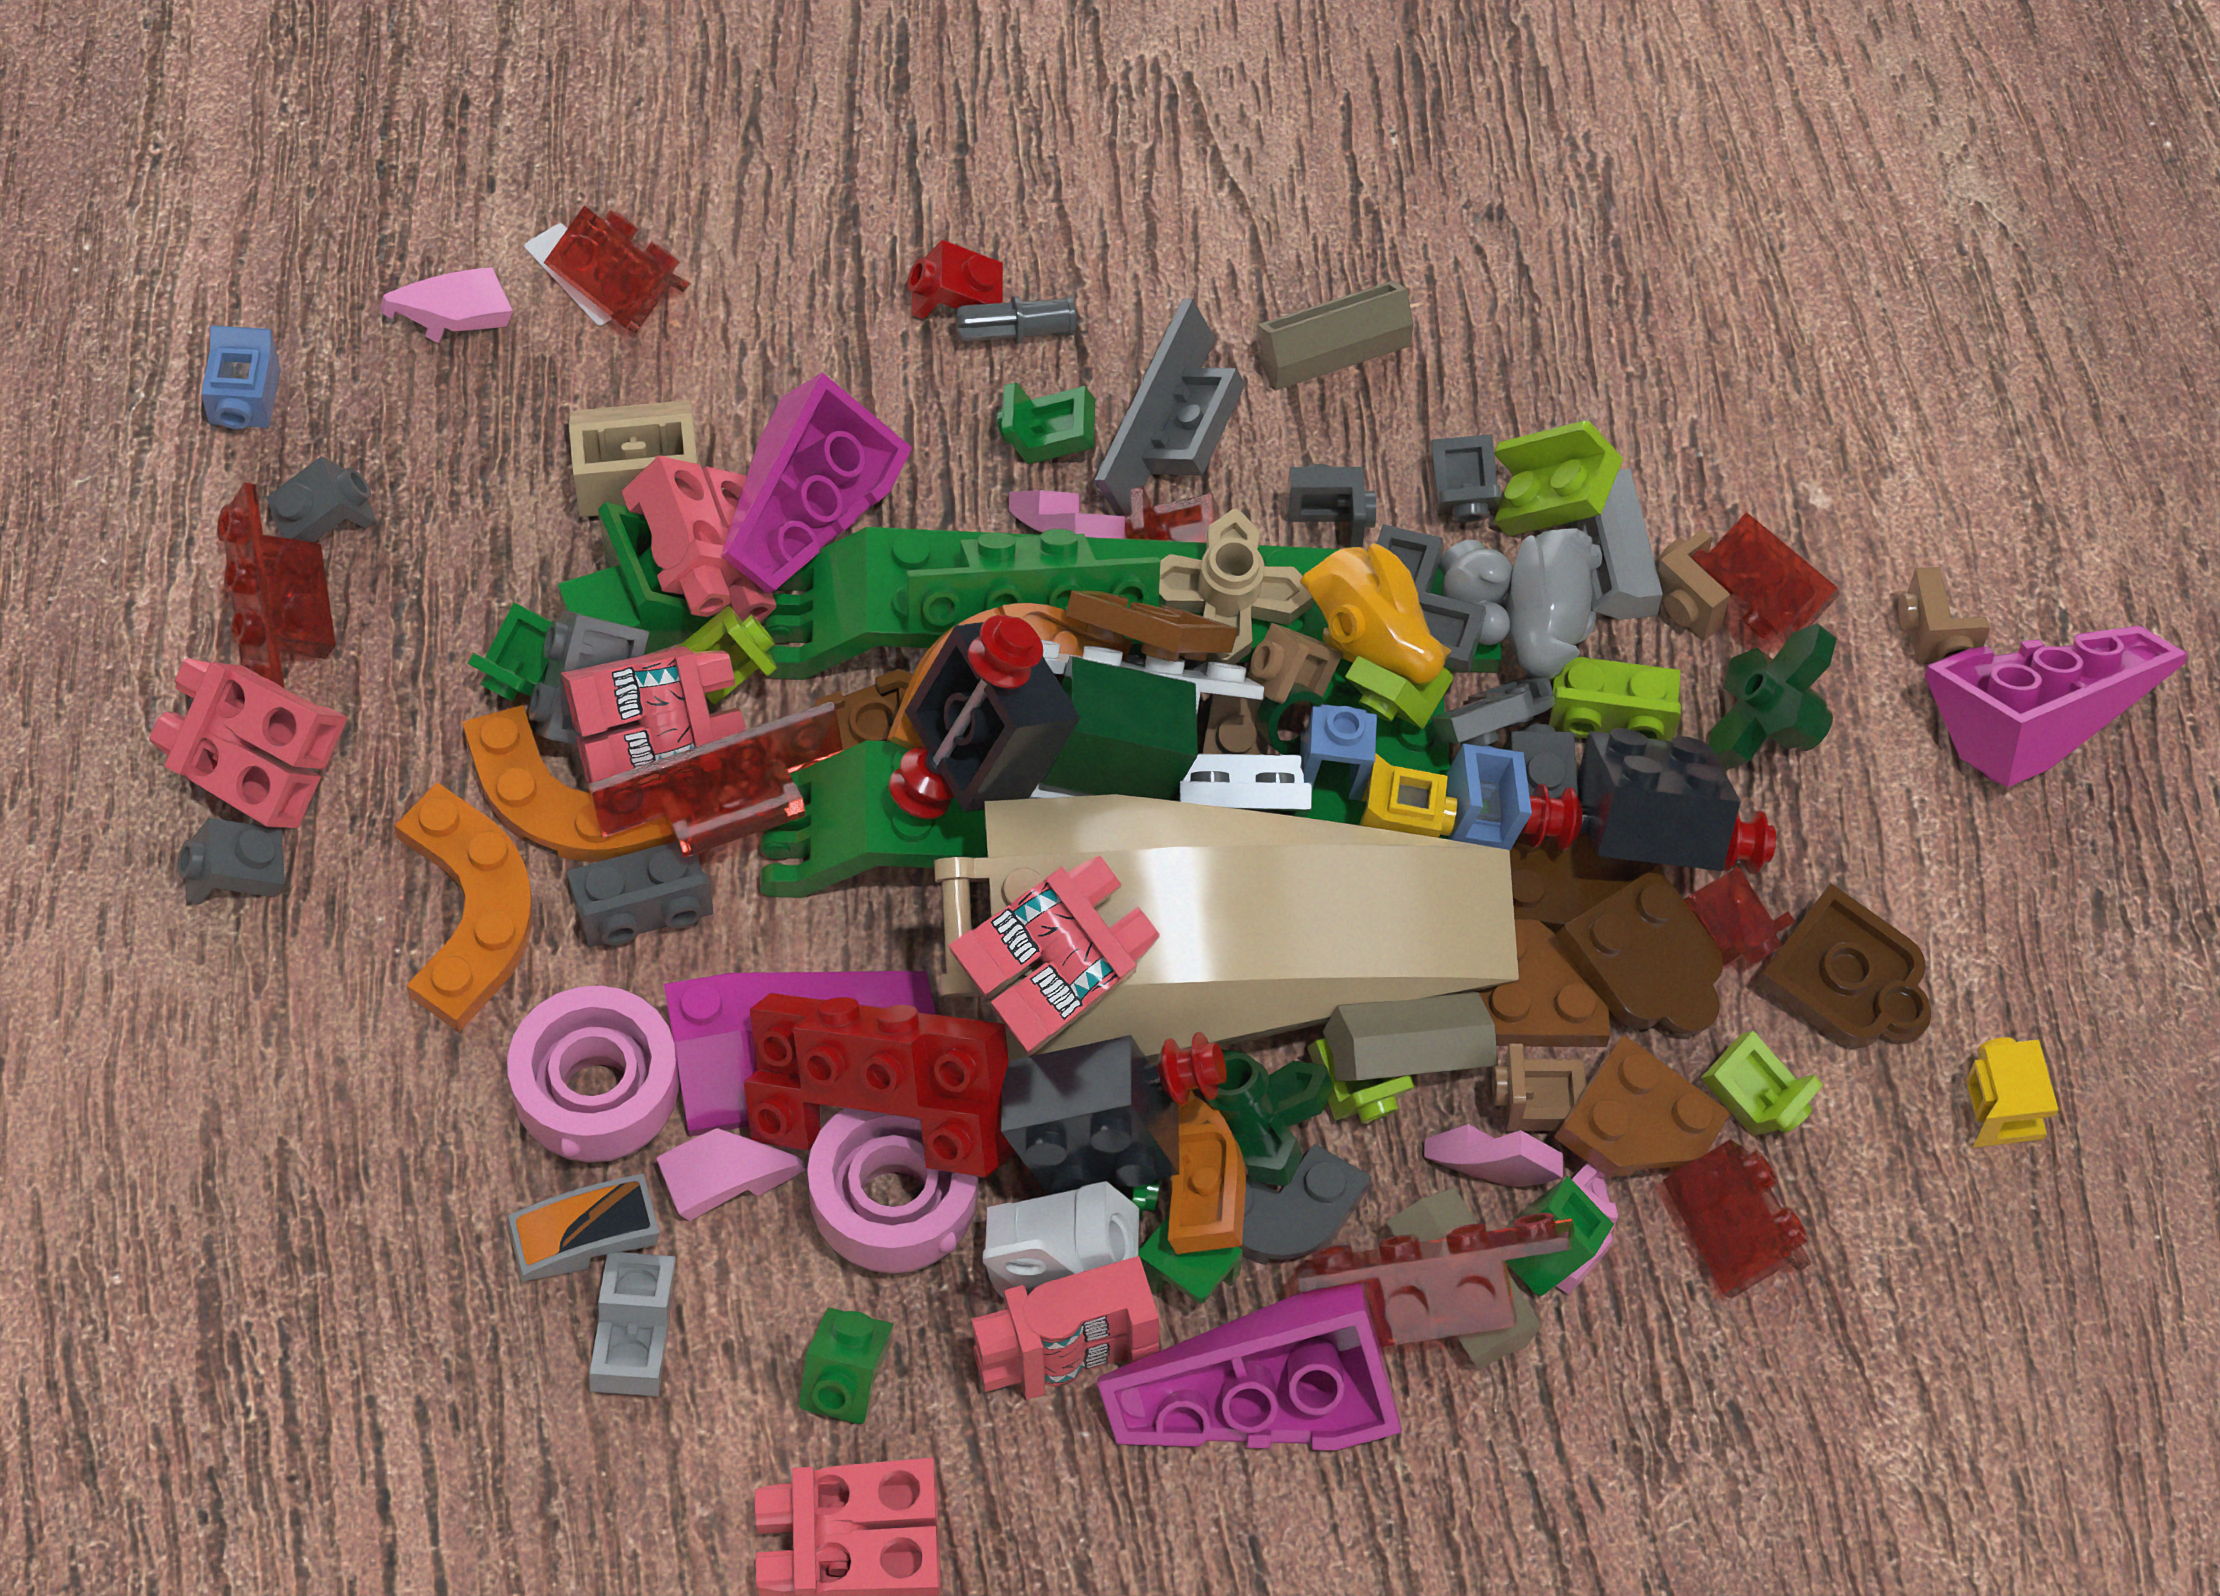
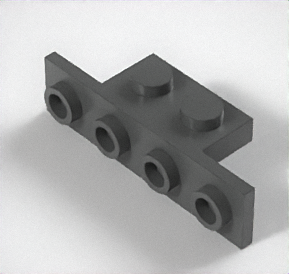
M1182 299L1171 324L1165 331L1164 338L1149 369L1146 370L1138 392L1127 414L1121 421L1119 431L1105 459L1099 466L1098 474L1095 478L1096 484L1115 515L1125 516V520L1130 519L1151 474L1203 476L1245 386L1237 368H1202L1215 341V337L1194 299Z

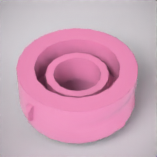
M601 985L584 986L555 994L538 1004L522 1020L512 1037L507 1055L508 1079L519 1120L530 1135L546 1149L570 1160L588 1163L605 1162L636 1152L646 1146L662 1131L675 1107L679 1091V1072L675 1043L669 1026L654 1007L641 997L623 989ZM596 1065L612 1066L625 1073L616 1087L607 1093L596 1096L580 1095L566 1086V1082L571 1076L583 1068Z
M844 1108L825 1123L811 1148L807 1168L811 1213L819 1232L835 1252L852 1264L870 1271L891 1274L916 1271L936 1263L950 1252L955 1251L957 1244L967 1233L976 1213L978 1176L926 1168L920 1119ZM895 1172L911 1175L925 1184V1188L916 1199L906 1205L895 1207L880 1205L868 1198L863 1191L866 1183L879 1175Z

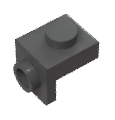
M1492 434L1432 439L1431 455L1437 515H1452V521L1466 523L1484 520L1489 517L1488 511H1498L1501 491L1500 485H1497Z
M322 456L266 497L284 545L298 552H301L345 518L364 528H368L376 522L368 501L371 497V490L365 479L353 468L344 469Z
M1325 464L1290 467L1286 497L1287 522H1348L1349 548H1362L1365 528H1375L1376 493L1375 491H1365L1363 467H1331Z
M1544 724L1527 725L1519 728L1517 731H1511L1502 749L1524 752L1529 795L1533 794L1538 784H1545L1550 798L1559 799L1566 787H1572L1578 796L1574 732H1555L1554 727Z
M208 817L193 838L183 843L179 853L178 874L180 878L185 879L186 901L188 903L201 904L213 888L275 897L285 885L282 830Z

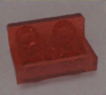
M584 205L543 263L624 328L637 333L670 286L684 293L690 282L675 271L680 261L674 255L653 241L646 248L633 237L639 231V228L611 208L603 216Z
M1748 512L1744 513L1708 554L1699 548L1692 556V559L1730 594V598L1746 611L1745 615L1741 618L1742 621L1767 643L1776 636L1785 644L1792 633L1813 625L1840 595L1837 586Z
M1729 1139L1663 1179L1718 1287L1726 1297L1733 1299L1788 1265L1798 1271L1811 1265V1261L1802 1246L1810 1241L1807 1231L1796 1213L1789 1206L1784 1209L1781 1208L1771 1189L1779 1184L1777 1176L1765 1156L1759 1150L1751 1153Z

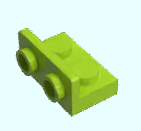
M1580 421L1501 441L1497 444L1494 455L1513 474V477L1505 488L1504 498L1494 522L1507 536H1513L1599 516L1602 514L1624 458L1589 421Z
M1576 657L1566 664L1559 675L1553 678L1552 691L1556 704L1550 708L1548 725L1554 727L1555 731L1574 732V737L1587 738L1589 731L1610 734L1613 729L1624 728L1637 731L1649 739L1672 741L1675 737L1681 715V704L1678 702L1681 670Z

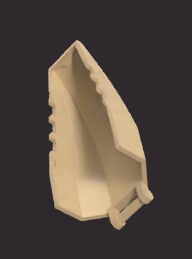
M1114 794L984 801L988 858L952 857L934 861L935 882L942 883L947 974L940 975L942 997L983 996L952 955L948 946L970 929L972 930L969 882L989 881L991 917H993L1025 892L1044 881L1045 878L1061 866L1069 873L1078 865L1101 856L1121 883L1120 889L1094 907L1108 928L1139 907L1160 934L1159 939L1147 953L1135 962L1137 965L1136 973L1115 987L1031 1056L1131 1035L1150 1063L1158 1062V1056L1163 1043L1168 1038H1173L1182 1050L1191 1048L1194 1033L1202 1032L1209 1043L1216 1042L1221 1047L1243 1041L1271 1037L1275 1034L1306 1027L1325 1025L1338 1005L1412 1000L1433 996L1463 994L1519 980L1510 853L1506 849L1303 817ZM1040 961L1039 963H1037L1035 966H1033L1031 969H1029L1027 972H1025L1023 975H1021L1019 978H1017L1015 981H1013L1011 984H1009L1007 987H1005L1003 990L997 993L995 997H998L1012 985H1017L1019 982H1021L1023 979H1025L1027 976H1029L1031 973H1033L1035 970L1043 965V962ZM996 1013L997 1023H1003ZM1005 1025L1009 1061L1029 1057Z

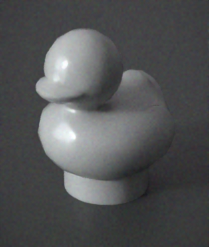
M1477 540L1459 542L1444 553L1439 564L1440 571L1444 576L1441 587L1442 596L1485 606L1486 615L1479 643L1495 645L1508 635L1511 623L1508 613L1499 603L1511 588L1514 566L1511 565L1509 559L1498 550L1485 548Z

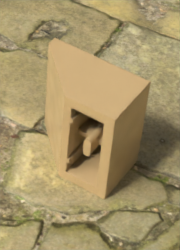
M691 400L570 411L569 430L572 466L579 517L599 515L598 508L605 501L627 507L621 491L658 455L698 464Z

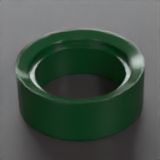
M1294 682L1286 701L1282 704L1265 697L1259 706L1256 717L1257 731L1262 740L1283 755L1300 756L1301 735L1291 740H1280L1277 725L1283 711L1297 701H1308L1311 711L1313 706L1321 707V704L1327 705L1324 699L1307 686Z

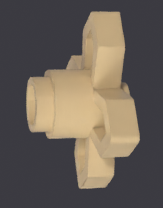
M1232 509L1208 526L1206 553L1202 560L1169 554L1160 561L1159 606L1164 605L1191 613H1204L1203 617L1238 628L1232 653L1207 654V659L1210 662L1232 665L1247 656L1251 651V618L1289 625L1312 608L1314 599L1308 590L1300 584L1303 576L1294 567L1264 566L1263 558L1257 550L1261 532L1239 509Z

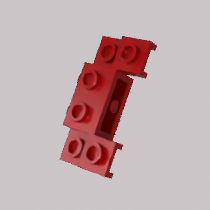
M769 993L749 1009L757 1062V1071L743 1081L751 1140L763 1144L810 1150L821 1130L820 1104L920 1119L925 1165L928 1169L987 1177L998 1167V1106L1002 1084L1009 1063L1005 1024L920 1013L915 1007L910 1005H893L886 1008L859 1005L856 999L850 997L822 1000Z

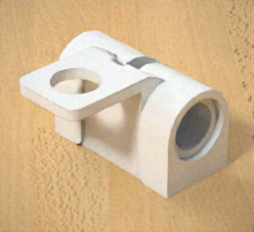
M1107 1181L1026 1201L987 1207L986 1248L983 1251V1263L987 1267L989 1278L995 1290L1001 1297H1004V1290L1024 1285L1027 1295H1029L1035 1287L1045 1282L1138 1256L1139 1208Z

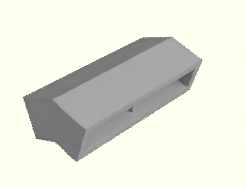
M1622 469L1618 471L1602 514L1571 522L1572 528H1577L1591 536L1592 544L1599 545L1602 552V563L1593 571L1592 610L1619 620L1658 616L1663 593L1631 469Z

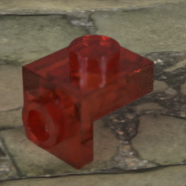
M1141 486L1131 489L1132 512L1124 514L1127 539L1206 543L1208 526L1219 519V507L1212 493L1153 506L1145 488Z
M1739 866L1684 899L1685 903L1720 949L1723 967L1742 955L1749 966L1783 946L1777 934L1795 923L1789 911L1772 920Z

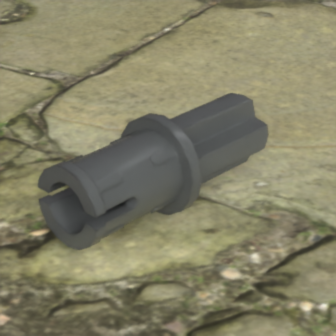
M1012 296L1010 303L961 306L957 308L955 317L956 332L959 339L964 342L1013 338L1015 344L1023 343L1024 337L1061 334L1074 335L1076 332V311L1071 296L1063 299L1022 302L1019 296Z

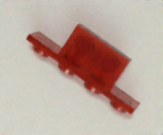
M244 482L231 503L223 506L217 522V535L219 540L225 544L227 559L224 571V586L227 592H231L234 611L231 622V638L235 644H238L241 666L254 671L259 676L285 689L280 653L327 659L336 646L321 543L264 535L256 484Z
M830 701L588 784L598 829L602 838L664 817L683 858L806 816L802 796L790 773L809 767L843 751L837 711L833 702Z
M1538 1213L1518 1218L1513 1222L1512 1228L1487 1231L1484 1224H1468L1448 1230L1445 1233L1446 1238L1419 1242L1417 1235L1405 1234L1380 1241L1378 1243L1379 1249L1352 1252L1350 1245L1325 1247L1311 1254L1312 1259L1305 1260L1297 1277L1299 1292L1366 1282L1380 1347L1515 1327L1517 1315L1506 1260L1570 1250L1575 1233L1573 1219L1555 1221L1553 1214Z

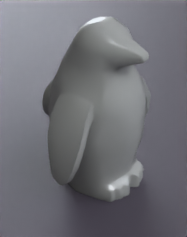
M1577 528L1545 531L1537 537L1533 535L1528 536L1521 543L1514 564L1511 588L1500 602V606L1507 611L1510 619L1509 634L1518 663L1522 670L1531 678L1547 677L1550 681L1559 675L1566 664L1580 655V650L1574 645L1584 641L1594 630L1596 612L1592 610L1591 605L1593 594L1592 577L1594 569L1602 563V552L1599 545L1592 544L1591 536Z

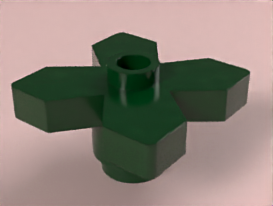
M1816 623L1792 633L1774 659L1756 647L1734 656L1730 660L1723 688L1739 701L1712 728L1708 746L1712 747L1725 771L1749 762L1768 736L1784 748H1797L1800 751H1808L1815 748L1827 736L1832 726L1833 714L1827 708L1825 698L1810 686L1831 665L1837 638L1820 624Z
M1221 1049L1226 1064L1225 1083L1218 1084V1093L1215 1099L1208 1100L1201 1090L1200 1092L1208 1105L1215 1111L1218 1110L1228 1124L1240 1147L1251 1180L1287 1186L1291 1183L1303 1157L1297 1138L1288 1127L1322 1114L1334 1087L1329 1070L1325 1065L1293 1060L1269 1075L1262 1064L1244 1052Z

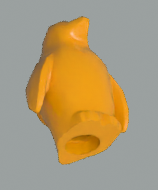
M1372 543L1368 547V552L1361 547L1340 549L1305 573L1301 578L1300 584L1308 590L1328 623L1329 628L1323 629V640L1342 652L1341 658L1354 662L1357 656H1360L1407 679L1410 683L1418 685L1432 682L1443 670L1445 661L1452 651L1431 635L1422 607L1419 604L1418 592L1410 571L1395 554L1385 547Z

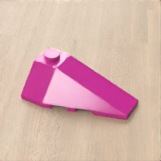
M821 372L782 396L758 441L721 556L768 594L775 591L816 556L820 551L819 549L823 548L835 536L845 531L856 521V518L891 491L912 447Z
M2141 626L2076 634L2073 645L2061 647H2045L2039 639L2022 641L2019 652L1995 656L1989 646L1970 648L1928 665L1925 678L1959 757L1982 771L1991 781L2008 788L2051 769L2183 666L2188 653Z
M927 971L725 973L664 984L671 1035L676 1048L679 1081L689 1137L702 1135L716 1128L726 1131L749 1127L743 1081L757 1071L749 1009L769 993L822 1000L850 997L856 999L859 1005L882 1008L893 1005H910L915 1007L920 1013L936 1015Z
M1360 1277L1290 1296L1097 1377V1384L1117 1444L1199 1447L1205 1441L1247 1442V1448L1270 1449L1271 1443L1311 1444L1312 1450L1336 1451L1402 1433V1426L1379 1337Z

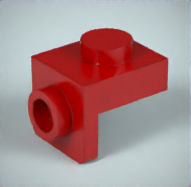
M942 239L924 258H919L910 270L907 286L908 290L912 292L911 314L924 319L939 303L954 309L968 305L1003 303V262Z

